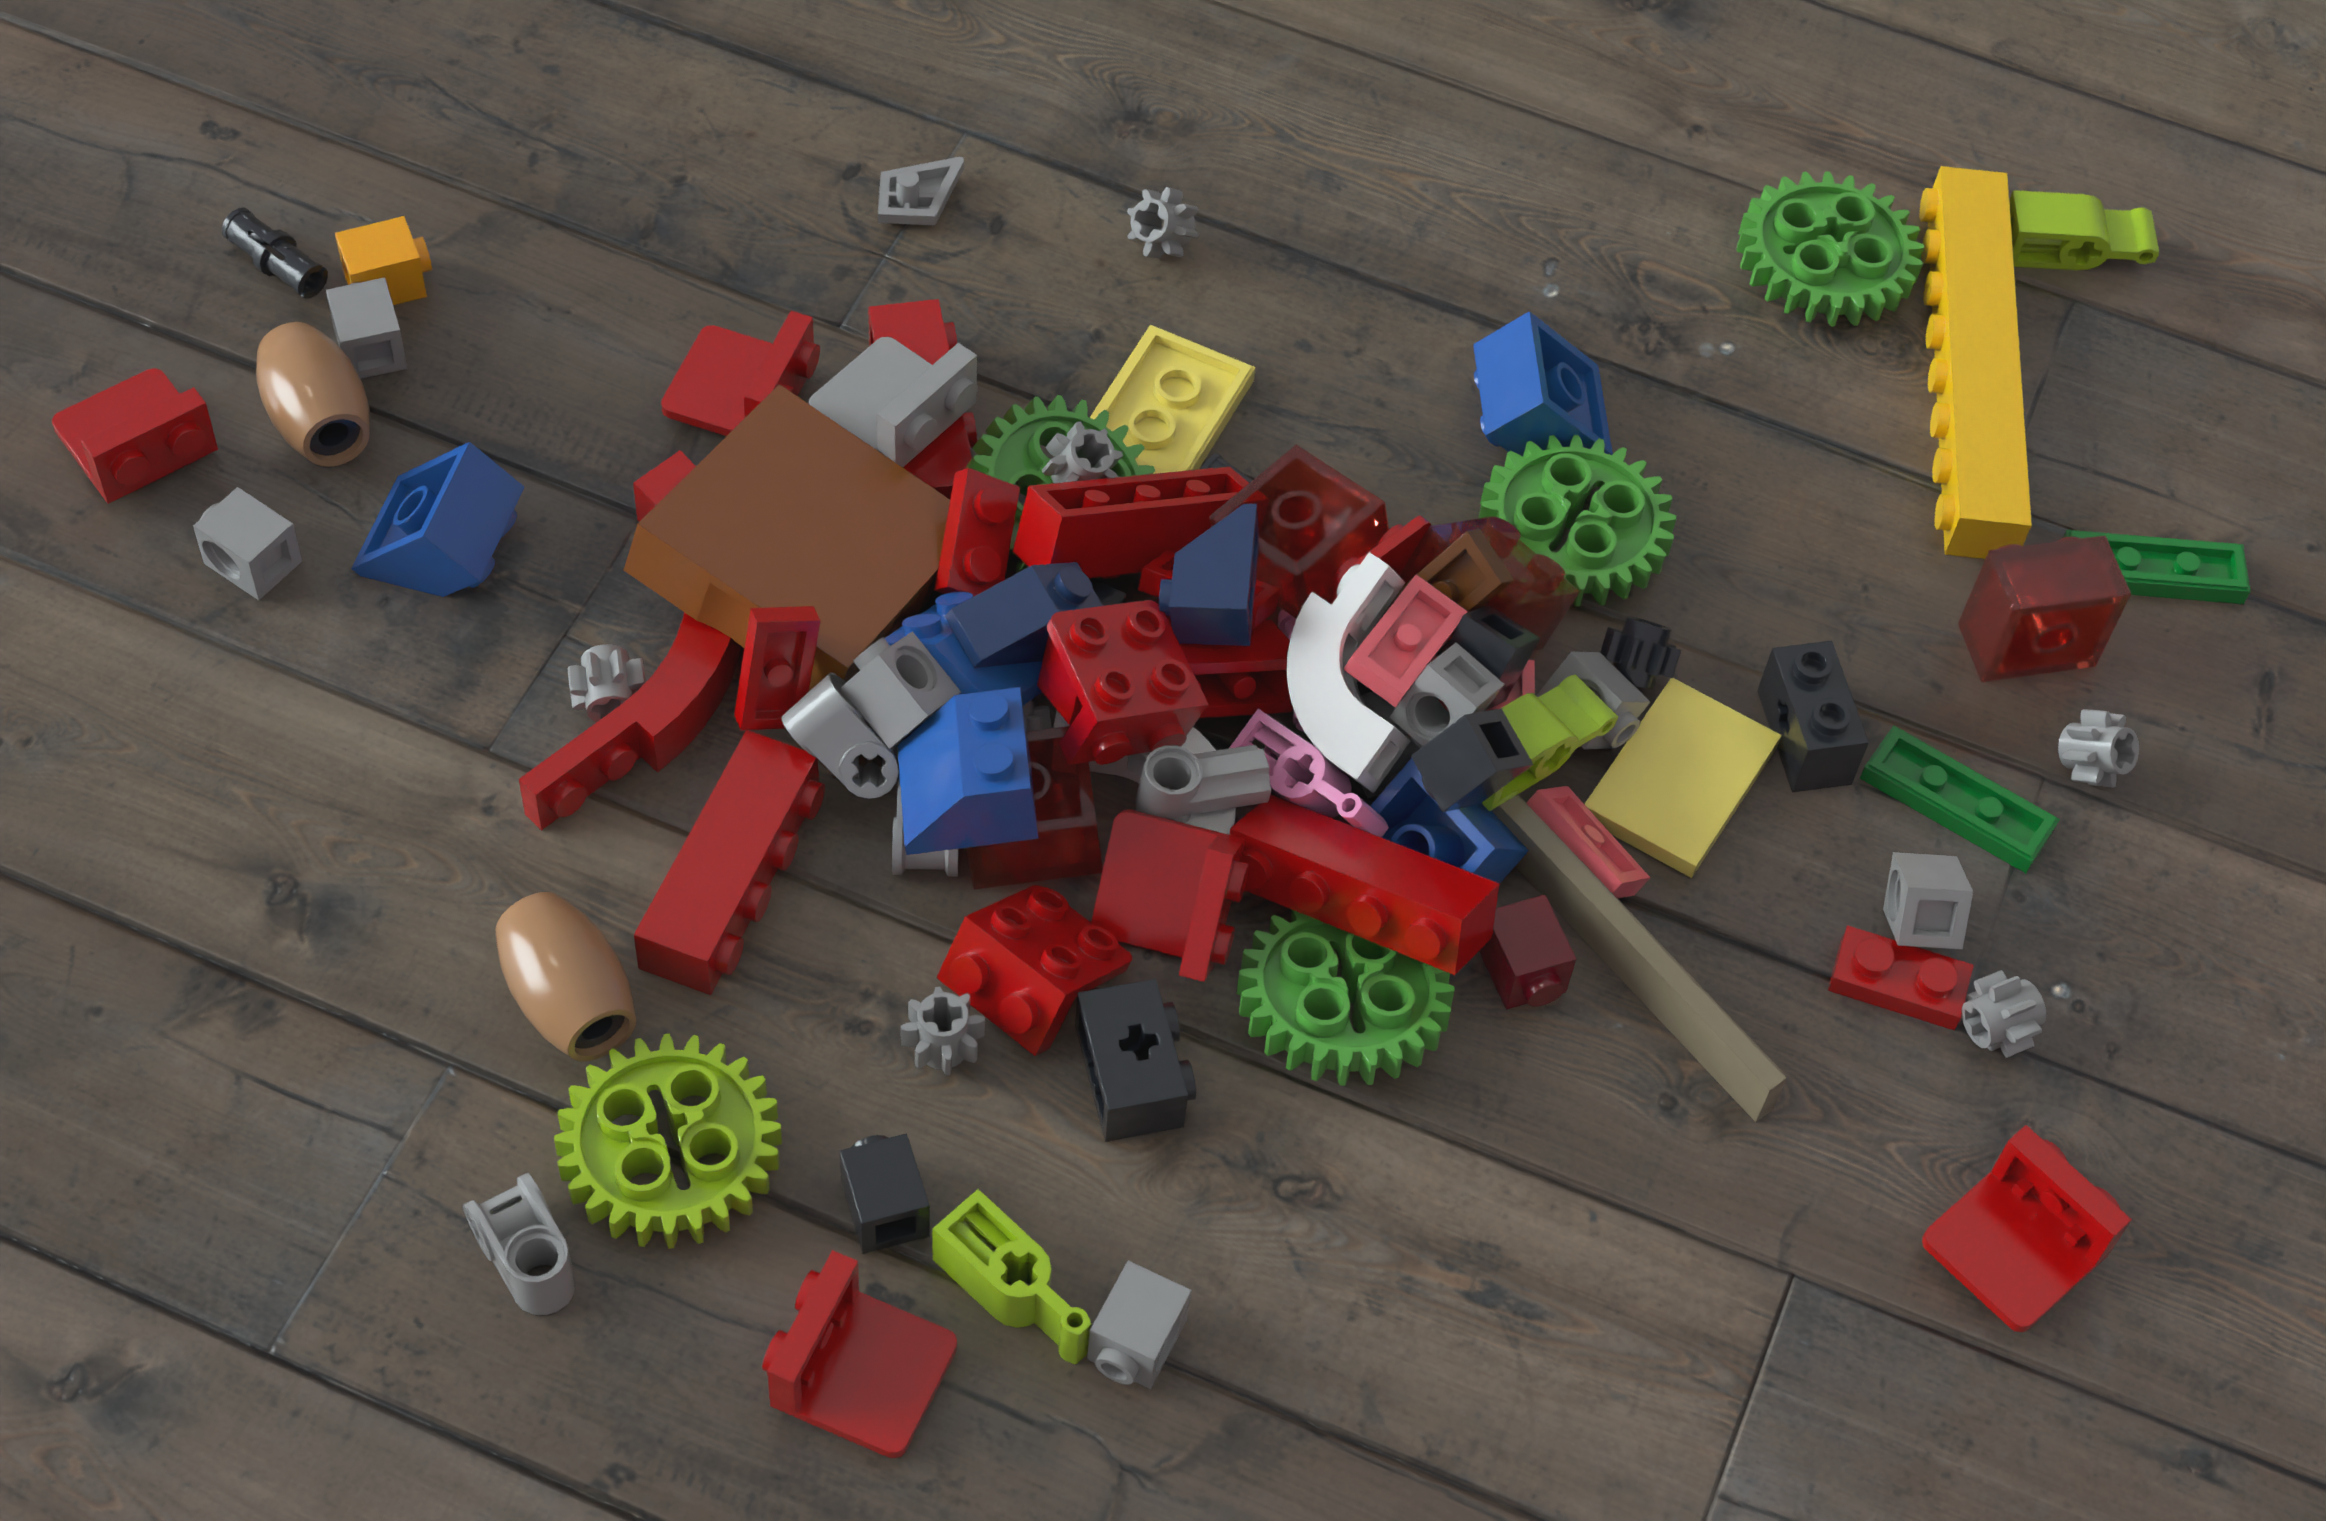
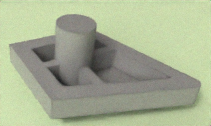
M955 157L881 172L878 223L936 225L964 170V158Z

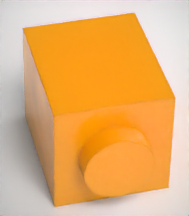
M404 216L335 233L342 271L347 285L385 277L393 305L427 297L423 273L432 271L429 252L423 236L412 238Z

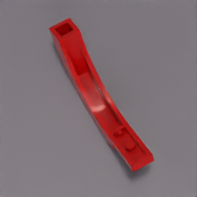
M681 450L633 482L638 522L696 467ZM684 612L677 636L667 656L642 687L620 706L519 778L525 815L542 831L559 817L565 818L576 812L582 806L586 797L609 780H618L626 775L640 757L656 772L663 769L702 731L720 705L732 681L740 656L741 645L721 631L695 620Z

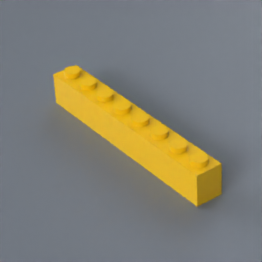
M1940 166L1933 188H1925L1923 191L1919 212L1920 221L1928 222V229L1923 239L1924 250L1921 256L1923 263L1930 264V271L1926 277L1924 287V305L1932 306V314L1926 330L1927 349H1934L1935 355L1929 369L1928 391L1937 394V402L1933 407L1930 421L1931 437L1939 438V448L1936 450L1933 461L1932 478L1934 483L1941 484L1942 492L1938 497L1935 509V528L1944 531L1945 555L2016 562L2031 529L2032 522L2007 173Z

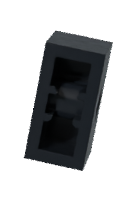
M1824 641L1772 648L1757 692L1770 729L1782 735L1777 750L1791 791L1800 792L1852 785L1869 742L1833 642Z
M1151 979L1077 993L1075 1028L1105 1142L1183 1128L1187 1102L1196 1099L1195 1078L1190 1061L1188 1059L1179 1061L1174 1045V1042L1180 1040L1177 1012L1173 1002H1162L1157 980Z

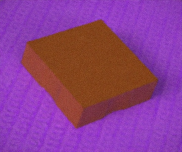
M779 384L637 524L624 571L695 620L721 631L743 648H745L750 608L814 606L821 622L810 691L830 672L848 682L860 671L853 662L855 658L882 637L886 638L902 626L903 620L918 615L930 602V596L936 584L950 499Z

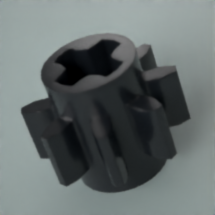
M1627 616L1622 631L1611 627L1607 628L1600 653L1608 661L1613 662L1612 665L1634 686L1654 689L1657 676L1662 675L1673 678L1682 650L1668 643L1672 631L1671 628L1645 619Z

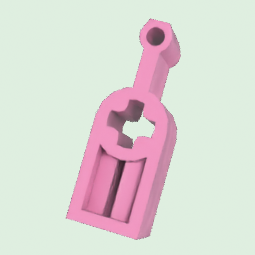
M1257 709L1229 747L1230 749L1253 745L1254 739L1264 744V753L1269 764L1271 792L1281 799L1330 818L1340 814L1352 826L1381 838L1389 827L1384 818L1358 795L1351 793L1352 787L1349 777L1339 767L1327 759L1315 746L1260 709Z

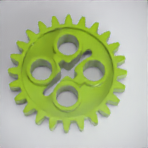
M669 1033L663 1035L659 1051L650 1052L646 1043L641 1038L635 1039L634 1057L626 1059L619 1051L613 1048L609 1050L611 1063L609 1071L606 1072L591 1064L586 1067L588 1084L591 1088L571 1085L568 1089L570 1102L574 1108L559 1109L560 1130L564 1132L554 1135L557 1156L563 1157L557 1161L561 1181L570 1182L568 1190L573 1205L588 1201L585 1206L588 1222L594 1224L610 1215L611 1237L615 1239L621 1236L629 1226L636 1227L638 1245L645 1247L654 1231H663L668 1249L675 1247L678 1232L688 1229L692 1238L697 1244H700L704 1241L703 1224L712 1221L720 1230L726 1233L730 1231L728 1211L731 1208L748 1216L753 1213L752 1197L749 1191L758 1194H768L770 1190L769 1175L765 1171L778 1170L780 1166L779 1150L775 1148V1146L782 1144L781 1123L774 1122L778 1119L776 1098H765L767 1096L766 1079L763 1075L748 1079L749 1064L747 1058L742 1057L730 1065H726V1049L722 1043L715 1046L708 1055L700 1053L699 1037L693 1035L687 1042L684 1050H675ZM652 1090H658L662 1095L671 1134L676 1145H679L681 1165L684 1175L690 1184L687 1190H680L676 1185L664 1137L659 1134L657 1115L651 1098L648 1095ZM697 1095L707 1099L697 1106H685L679 1103L688 1096ZM631 1114L640 1117L637 1122L631 1125L620 1126L612 1123L622 1115ZM712 1153L727 1157L716 1165H705L698 1162L700 1157ZM641 1173H653L659 1176L656 1181L647 1185H637L630 1182L633 1177Z

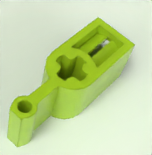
M2012 191L2009 205L2014 267L2089 270L2098 267L2107 259L2135 260L2139 264L2156 262L2159 255V247L2151 210L2146 208H2135L2131 211L2104 209L2101 200L2086 194Z
M1576 674L1568 676L1558 686L1539 697L1534 693H1527L1503 706V712L1534 765L1487 798L1482 804L1491 811L1551 775L1569 759L1575 749L1596 736H1603L1615 726L1618 716Z
M979 1189L932 1229V1260L996 1320L1006 1326L1016 1328L1030 1326L1035 1323L1059 1346L1058 1352L1061 1358L1069 1363L1076 1365L1088 1354L1091 1321L1087 1312L1078 1307H1070L1050 1288L1052 1268L1046 1252Z

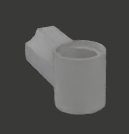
M1256 745L1193 754L1188 749L1179 746L1159 747L1147 756L1135 799L1136 811L1186 823L1189 821L1191 814L1267 803L1271 794L1269 764L1264 750L1258 749ZM1162 786H1167V787L1173 788V789H1175V790H1170V789L1164 788V787H1162Z

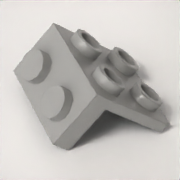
M881 337L815 392L809 399V405L901 467H904L976 403L978 392L977 355L960 343H957L932 365L895 339Z

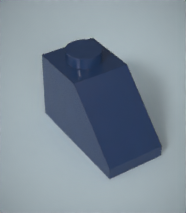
M1257 504L1241 505L1175 553L1172 579H1161L1159 611L1164 612L1167 618H1171V627L1179 644L1250 646L1260 543Z
M1077 562L1032 565L953 607L946 614L945 618L973 667L981 668L1043 661L1049 635L1047 623L1054 613L1103 605L1093 590L1090 579L1083 573Z

